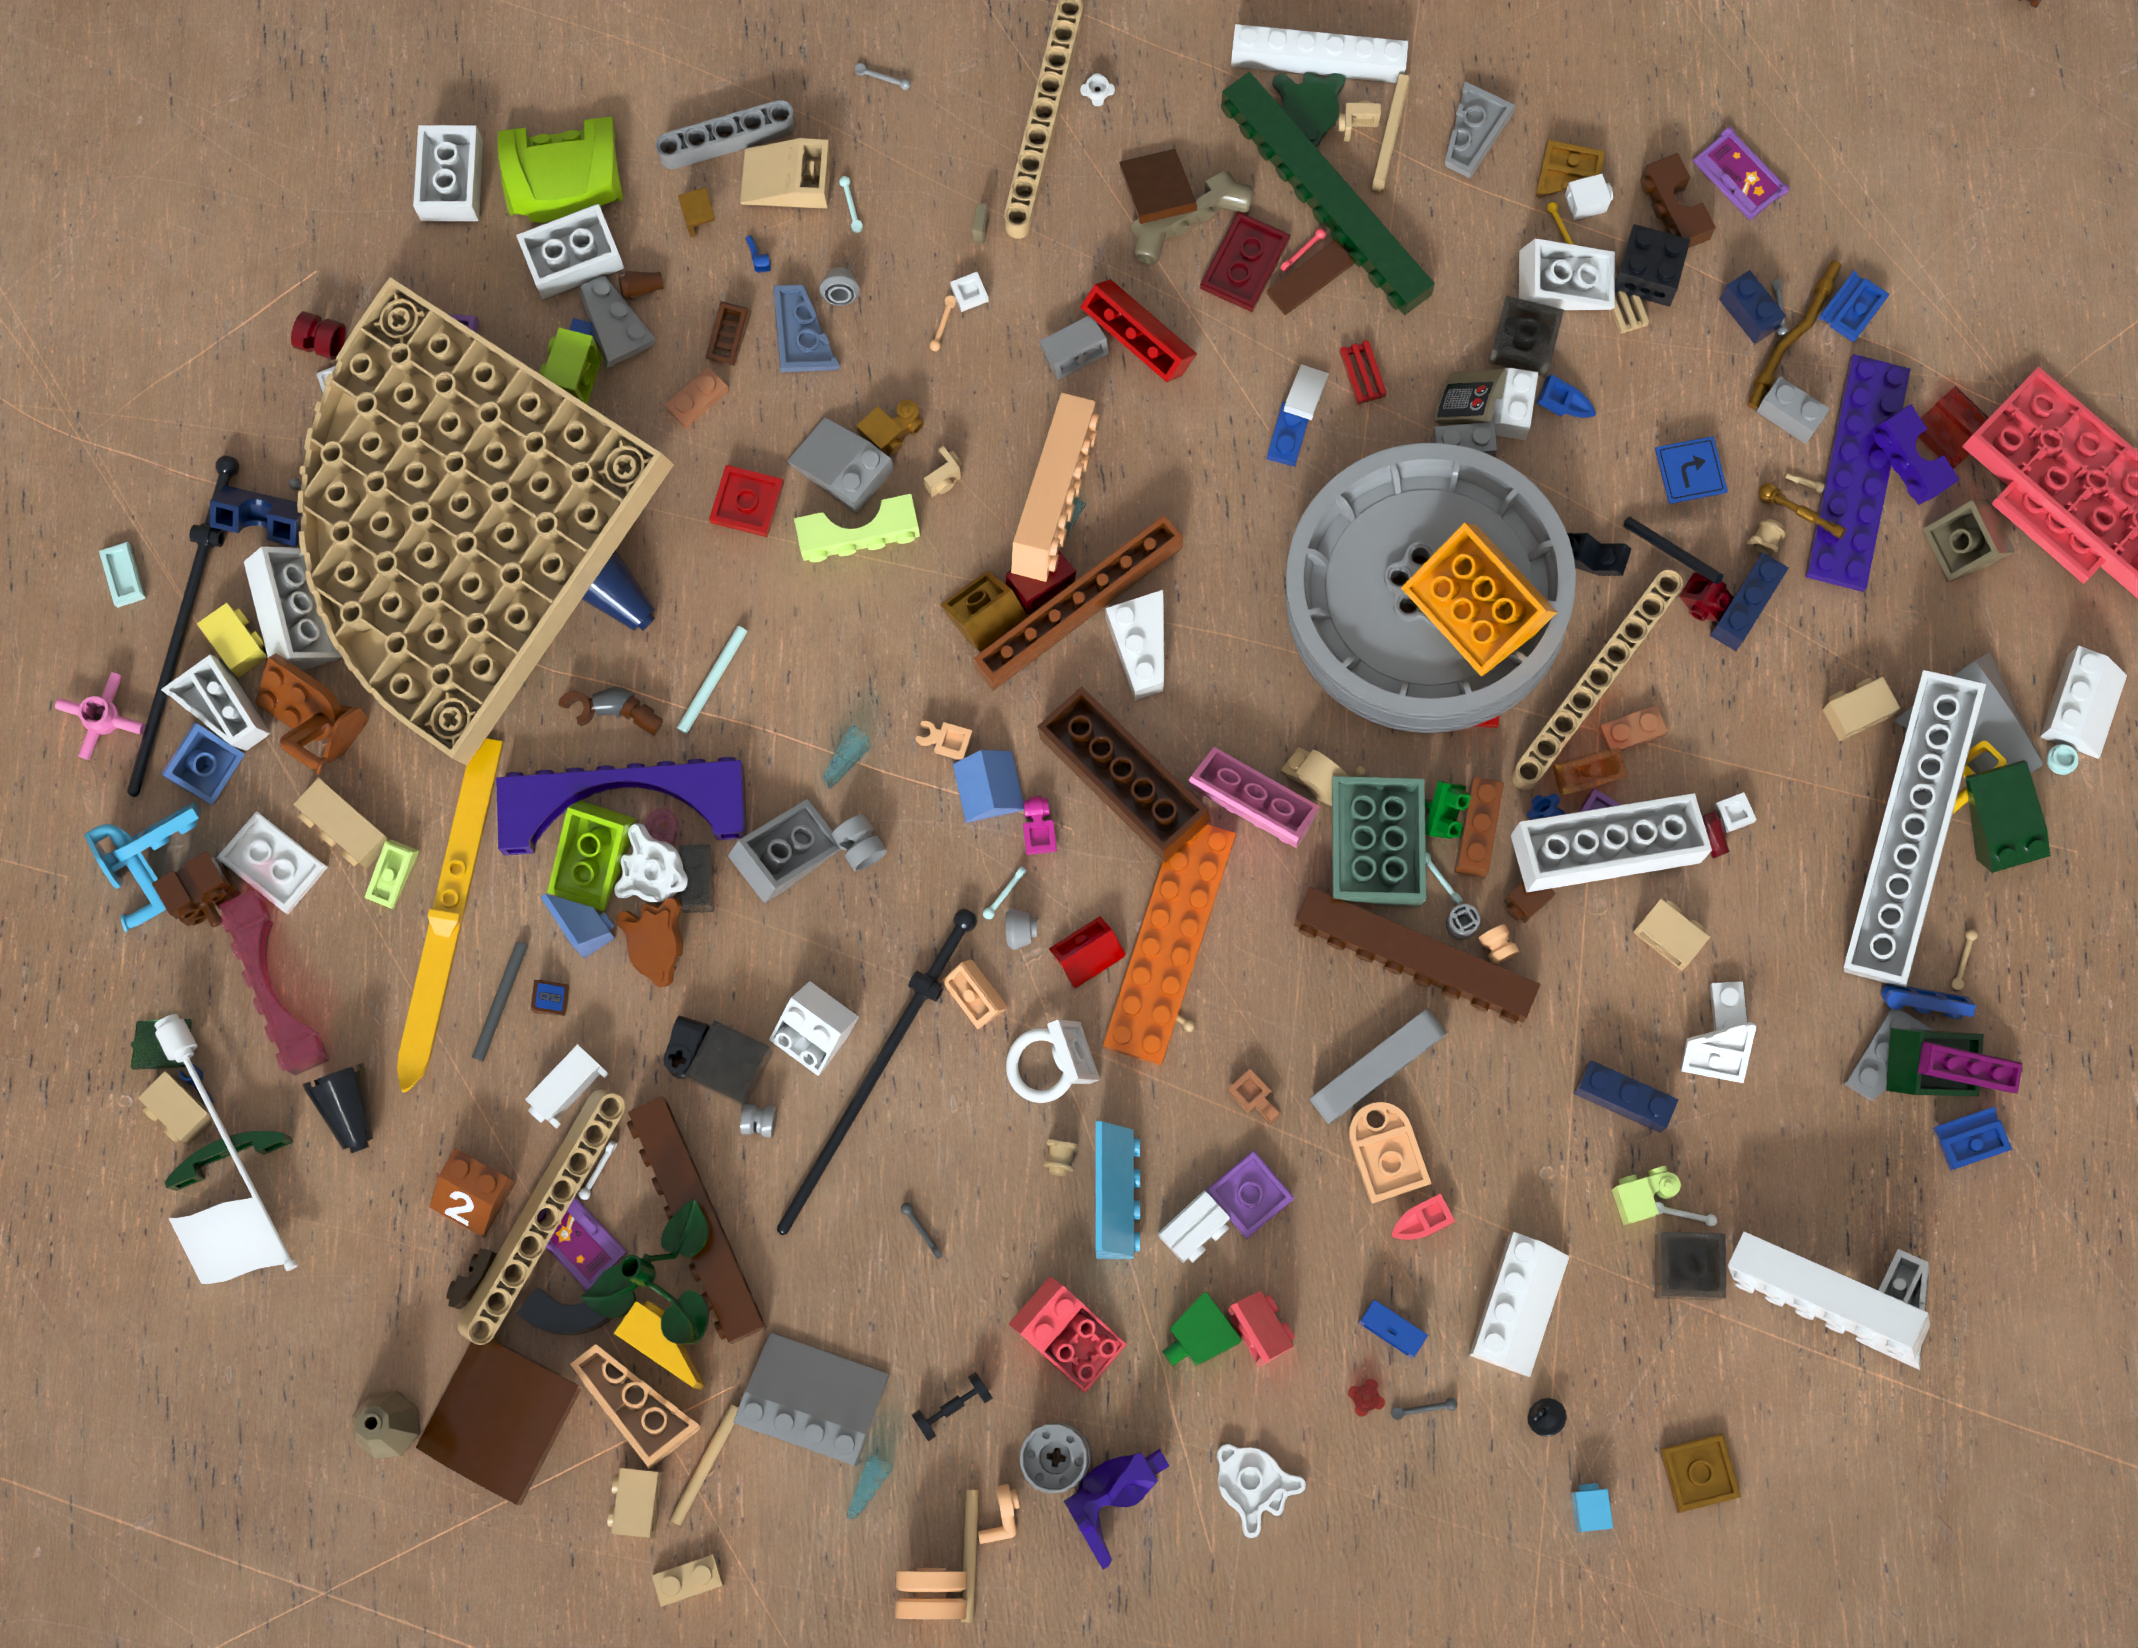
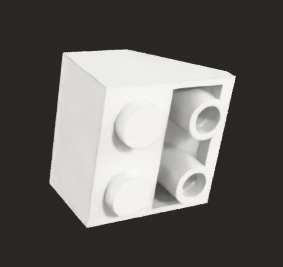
M809 981L790 998L769 1040L819 1076L847 1040L859 1017Z

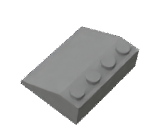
M770 1332L746 1387L733 1423L858 1466L890 1374Z

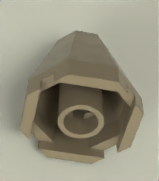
M398 1391L369 1394L352 1415L354 1443L373 1459L403 1456L411 1443L415 1442L420 1435L418 1407L409 1402Z

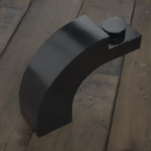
M537 1287L517 1312L518 1315L532 1325L560 1335L588 1333L602 1327L613 1319L593 1311L585 1302L576 1305L561 1304L544 1290Z

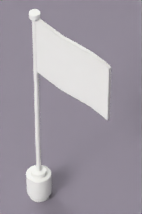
M172 1014L160 1019L155 1023L157 1030L155 1035L167 1059L176 1060L177 1063L184 1061L253 1197L224 1202L191 1216L169 1218L201 1284L228 1281L264 1267L284 1264L286 1271L296 1268L298 1266L296 1260H292L189 1059L194 1055L193 1051L197 1048V1044L185 1020L180 1019L178 1014Z

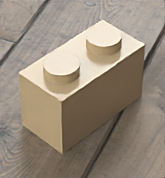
M1871 677L1855 685L1856 690L1847 694L1845 690H1842L1828 698L1829 703L1822 711L1839 742L1893 717L1901 709L1884 677L1875 681Z
M1660 899L1633 933L1683 971L1709 940L1710 936L1705 933L1706 929L1695 920L1689 921L1681 915L1682 911L1676 904Z
M166 1071L138 1097L145 1105L142 1111L154 1122L159 1119L166 1126L163 1132L175 1143L180 1140L190 1145L213 1121L208 1108L174 1075Z
M620 1468L619 1474L614 1475L612 1493L616 1494L615 1507H610L607 1521L608 1526L612 1527L611 1534L654 1538L663 1472Z

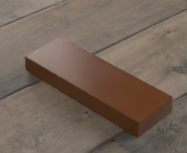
M1335 239L1269 288L1267 295L1282 313L1287 315L1350 268L1354 260Z

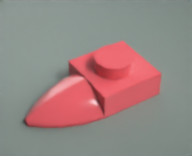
M1440 1193L1408 1210L1398 1220L1391 1235L1393 1238L1403 1240L1427 1237L1456 1221Z

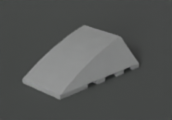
M1989 652L1974 660L1952 676L1986 684L1970 749L1985 740L2006 759L2008 764L2025 760L2030 774L2041 767L2043 762L1991 653ZM1913 706L1897 717L1894 722L1901 727L1908 728ZM1983 752L1966 765L1974 773L1993 769L1998 764V761L1990 753Z

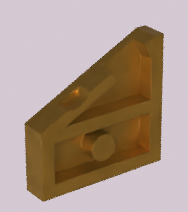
M1548 139L1535 196L1542 197L1566 191L1569 182L1601 174L1606 151Z

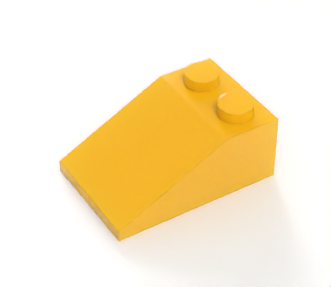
M648 1300L645 1304L636 1301L614 1334L691 1387L702 1390L705 1384L684 1345L670 1342L662 1333L661 1318L664 1310Z

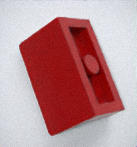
M1101 916L1049 948L1052 956L1062 967L1074 988L1079 987L1125 957V952L1113 930Z

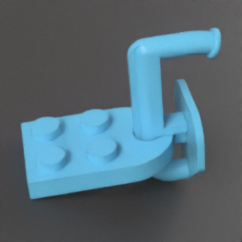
M195 801L133 837L123 829L112 824L97 826L84 834L96 861L111 884L116 889L122 886L123 880L118 869L127 865L151 902L134 913L126 916L121 914V922L125 932L166 910L152 885L158 878L141 851L150 846L153 850H156L168 843L171 838L170 835L174 832L179 831L180 834H184L196 827L201 810ZM109 836L116 848L107 854L98 842Z

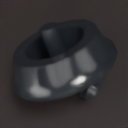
M1551 1398L1540 1399L1535 1402L1529 1409L1527 1416L1531 1430L1537 1435L1544 1437L1559 1433L1567 1420L1564 1406L1559 1401Z

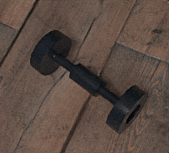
M976 1372L968 1376L974 1388L961 1397L957 1395L939 1407L941 1410L929 1419L925 1418L920 1409L911 1414L928 1441L937 1436L931 1424L943 1416L949 1417L964 1407V1402L977 1393L985 1404L993 1399Z

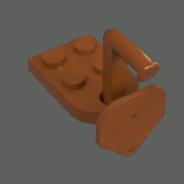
M277 653L268 657L255 704L292 728L291 731L280 738L279 745L283 751L307 767L315 770L316 774H320L326 761L331 763L348 750L367 724L369 718L356 706L353 708L340 706L336 696L330 689ZM329 737L322 758L303 747L313 740L322 741Z

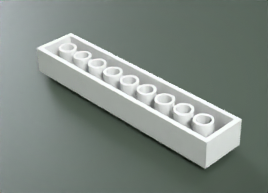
M1926 670L1922 672L1844 964V972L1904 988L1907 987L1986 684Z

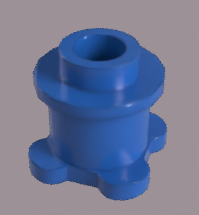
M1554 793L1544 797L1541 795L1535 796L1531 800L1532 807L1528 811L1527 816L1530 820L1565 815L1566 813L1558 808L1557 804L1560 802V798Z

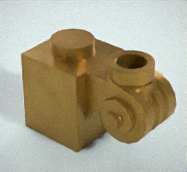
M912 400L899 402L896 409L898 416L895 418H890L877 406L856 425L858 436L872 443L887 456L889 454L894 455L900 450L904 438L909 433L915 435L924 426V421L919 415L918 406Z

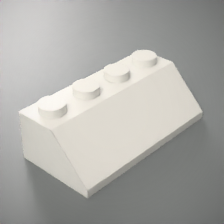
M260 547L244 561L267 657L277 653L301 670L341 659V654L334 648L326 632L327 628L322 618L317 614V604L306 581L305 571L307 569L301 549L292 547Z
M1512 1232L1508 1236L1469 1355L1530 1377L1570 1256L1544 1242Z

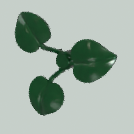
M694 1199L686 1203L665 1226L661 1237V1246L664 1250L671 1253L651 1256L644 1254L643 1258L636 1255L626 1256L620 1265L612 1266L604 1271L592 1287L581 1295L582 1300L598 1314L609 1318H620L625 1316L636 1302V1295L633 1290L637 1289L638 1286H648L673 1304L664 1311L661 1318V1330L665 1338L678 1345L695 1344L701 1340L709 1323V1308L706 1300L699 1293L687 1290L682 1293L677 1301L675 1297L653 1282L656 1272L651 1263L653 1261L675 1259L679 1253L687 1258L693 1257L703 1249L709 1237V1226L699 1203Z

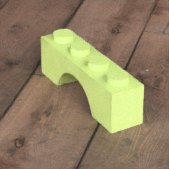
M911 494L883 499L876 517L870 523L860 528L846 529L832 523L823 512L794 518L803 561L820 562L825 560L827 556L835 554L849 556L859 549L877 550L885 547L887 543L897 542L905 544L914 541L916 537H920Z

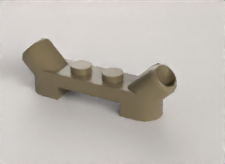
M1223 171L1205 181V194L1195 199L1197 204L1196 211L1140 224L1139 219L1132 223L1130 230L1137 239L1134 250L1135 257L1138 261L1145 264L1158 262L1163 243L1166 239L1174 235L1176 237L1183 235L1189 230L1190 226L1199 221L1201 223L1208 221L1214 216L1215 212L1222 208L1245 214L1250 210L1254 190L1249 185L1236 183L1229 171Z

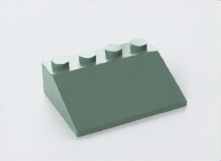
M1332 776L1333 899L1404 907H1420L1426 900L1425 779Z

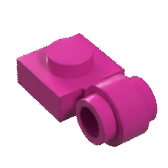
M1042 796L1029 797V800L1024 801L1025 818H1032L1033 822L1023 823L1026 854L1035 855L1057 852L1054 821H1043L1044 817L1050 816L1048 798L1042 799Z

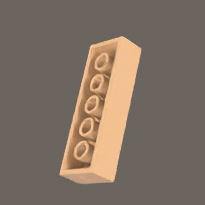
M1065 393L1060 395L1013 541L1011 573L1046 582L1049 572H1055L1059 560V554H1057L1059 546L1063 547L1067 534L1065 527L1067 521L1071 522L1075 504H1073L1075 496L1079 497L1083 481L1081 476L1083 472L1087 471L1090 461V455H1088L1090 447L1094 448L1098 435L1096 429L1100 415L1095 413L1096 401Z

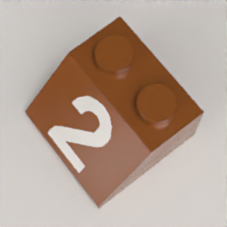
M454 1148L438 1176L429 1208L485 1237L516 1182Z

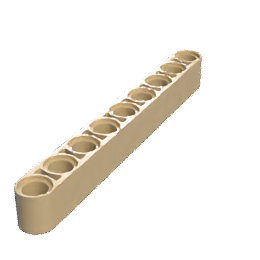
M1059 0L1057 3L1004 213L1006 232L1015 239L1026 237L1032 227L1083 24L1082 0ZM1067 11H1074V12H1076V13L1073 14V15H1067V14H1065V12H1067ZM1062 36L1069 37V39L1065 41L1059 40L1058 38ZM1054 62L1063 63L1061 66H1053L1051 64ZM1049 87L1057 89L1055 92L1045 91ZM1042 113L1050 115L1048 118H1040L1038 116ZM1036 139H1041L1044 141L1042 144L1035 145L1032 143V141ZM1029 165H1034L1037 167V169L1033 171H1028L1025 169V167ZM1023 191L1031 193L1028 197H1021L1018 194ZM1014 218L1024 219V221L1019 224L1011 222V220H1013Z
M1664 570L1657 575L1519 760L1512 773L1513 784L1518 789L1528 791L1539 783L1673 603L1683 586V580L1676 571ZM1660 583H1669L1672 586L1673 591H1664L1661 588ZM1643 606H1652L1655 609L1656 614H1646L1643 610ZM1625 629H1635L1638 632L1639 637H1629L1626 634ZM1615 651L1619 653L1622 661L1615 662L1611 660L1608 652ZM1594 674L1601 676L1604 679V684H1594L1590 676ZM1573 699H1583L1587 704V708L1581 709L1576 707ZM1563 721L1567 723L1570 731H1559L1556 728L1555 722ZM1538 746H1549L1552 750V755H1542L1538 750ZM1520 769H1531L1534 772L1535 778L1531 780L1523 778Z
M599 1089L589 1096L459 1319L458 1330L474 1344L483 1345L490 1342L623 1115L625 1103L620 1095ZM609 1098L610 1107L607 1111L603 1112L602 1104L605 1099ZM593 1125L595 1128L594 1135L587 1140L586 1131ZM578 1153V1162L575 1166L571 1167L570 1159L573 1154ZM562 1180V1190L555 1195L554 1186ZM546 1208L547 1214L545 1219L538 1222V1213ZM530 1236L529 1246L522 1250L521 1243L523 1239ZM514 1264L513 1274L505 1278L506 1268ZM497 1292L498 1299L496 1303L488 1306L489 1297ZM481 1321V1329L477 1333L472 1334L471 1329L473 1325Z

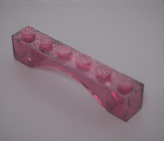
M252 890L220 904L219 906L223 915H220L223 921L221 924L224 930L232 935L234 942L230 943L231 949L238 960L241 959L244 964L245 970H242L243 978L249 988L253 986L257 996L253 998L254 1005L260 1015L264 1014L268 1025L264 1026V1029L271 1043L275 1042L279 1053L276 1054V1059L283 1071L287 1070V1072L296 1076L330 1061L319 1033L294 1018L282 1005L273 989L267 964L268 939L273 921L263 897L255 890Z

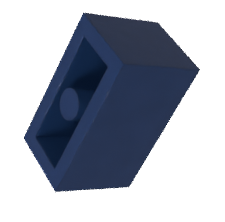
M1751 270L1727 284L1719 299L1754 345L1776 331L1786 316Z

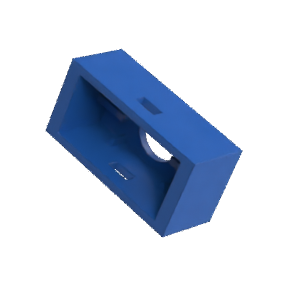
M1375 1299L1370 1303L1358 1322L1411 1359L1416 1356L1428 1337L1426 1333Z

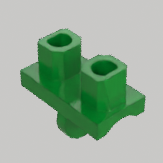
M1438 781L1433 800L1425 799V808L1430 809L1425 826L1426 835L1448 839L1460 837L1463 826L1461 822L1457 821L1460 810H1465L1469 807L1471 796L1465 792L1466 786L1459 783Z

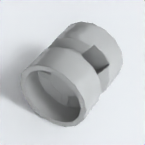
M865 814L857 815L845 821L831 834L839 849L847 851L845 858L854 872L873 865L887 853V849L879 836L872 835L874 828Z

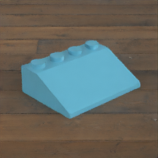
M1096 1121V1259H1134V1251H1140V1232H1134V1220H1140V1201H1134V1188H1140V1169H1134V1157H1140V1138H1134V1129L1103 1121Z

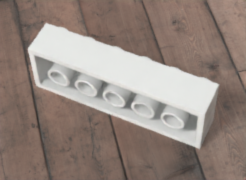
M1695 793L1519 822L1511 834L1526 892L1699 864L1712 851Z
M1743 1232L1728 1264L1732 1278L1736 1281L1735 1285L1749 1293H1753L1754 1290L1766 1294V1300L1783 1307L1784 1303L1796 1308L1795 1312L1798 1315L1809 1320H1813L1814 1316L1826 1321L1825 1326L1841 1334L1845 1330L1857 1335L1856 1340L1873 1348L1875 1344L1888 1349L1886 1352L1888 1355L1900 1361H1905L1906 1358L1915 1361L1930 1328L1928 1312L1746 1232Z

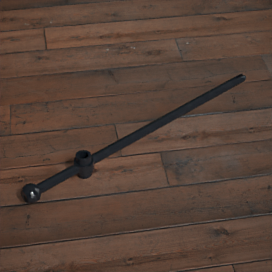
M223 455L216 461L215 468L219 475L212 498L225 485H229L231 477L237 475L239 471L237 459ZM210 506L205 523L201 525L194 524L190 529V541L197 543L198 548L128 785L127 793L132 797H136L140 793L168 696L161 689L172 682L210 548L215 546L221 547L225 541L224 530L210 527Z
M963 908L955 913L953 918L955 927L929 971L925 974L916 971L911 977L908 987L915 990L913 998L778 1224L777 1232L780 1235H785L789 1232L924 1001L931 999L936 1002L940 998L944 985L938 983V978L965 932L972 931L977 924V916L969 910Z

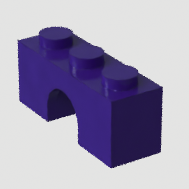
M1912 404L1895 412L1870 429V431L1874 435L1877 445L1883 449L1890 460L1893 470L1899 474L1906 485L1909 495L1919 505L1936 497L1960 479L1944 455L1928 461L1918 454L1916 440L1927 428Z

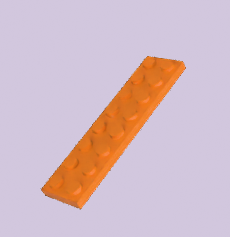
M1207 824L1166 863L1162 862L1105 1036L1104 1048L1162 1066L1236 833Z

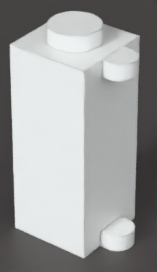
M577 1044L525 1099L531 1105L528 1111L539 1122L542 1123L546 1119L557 1129L561 1125L557 1119L600 1074L606 1078L609 1073Z

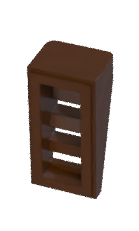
M720 301L706 359L735 366L751 315L749 308ZM727 314L740 317L739 322L726 319ZM723 325L737 328L736 333L722 330ZM724 336L734 339L733 345L718 341L719 337ZM716 347L731 350L730 356L715 352Z

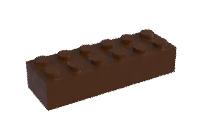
M1082 686L1037 726L1040 739L1165 863L1210 822L1208 809Z

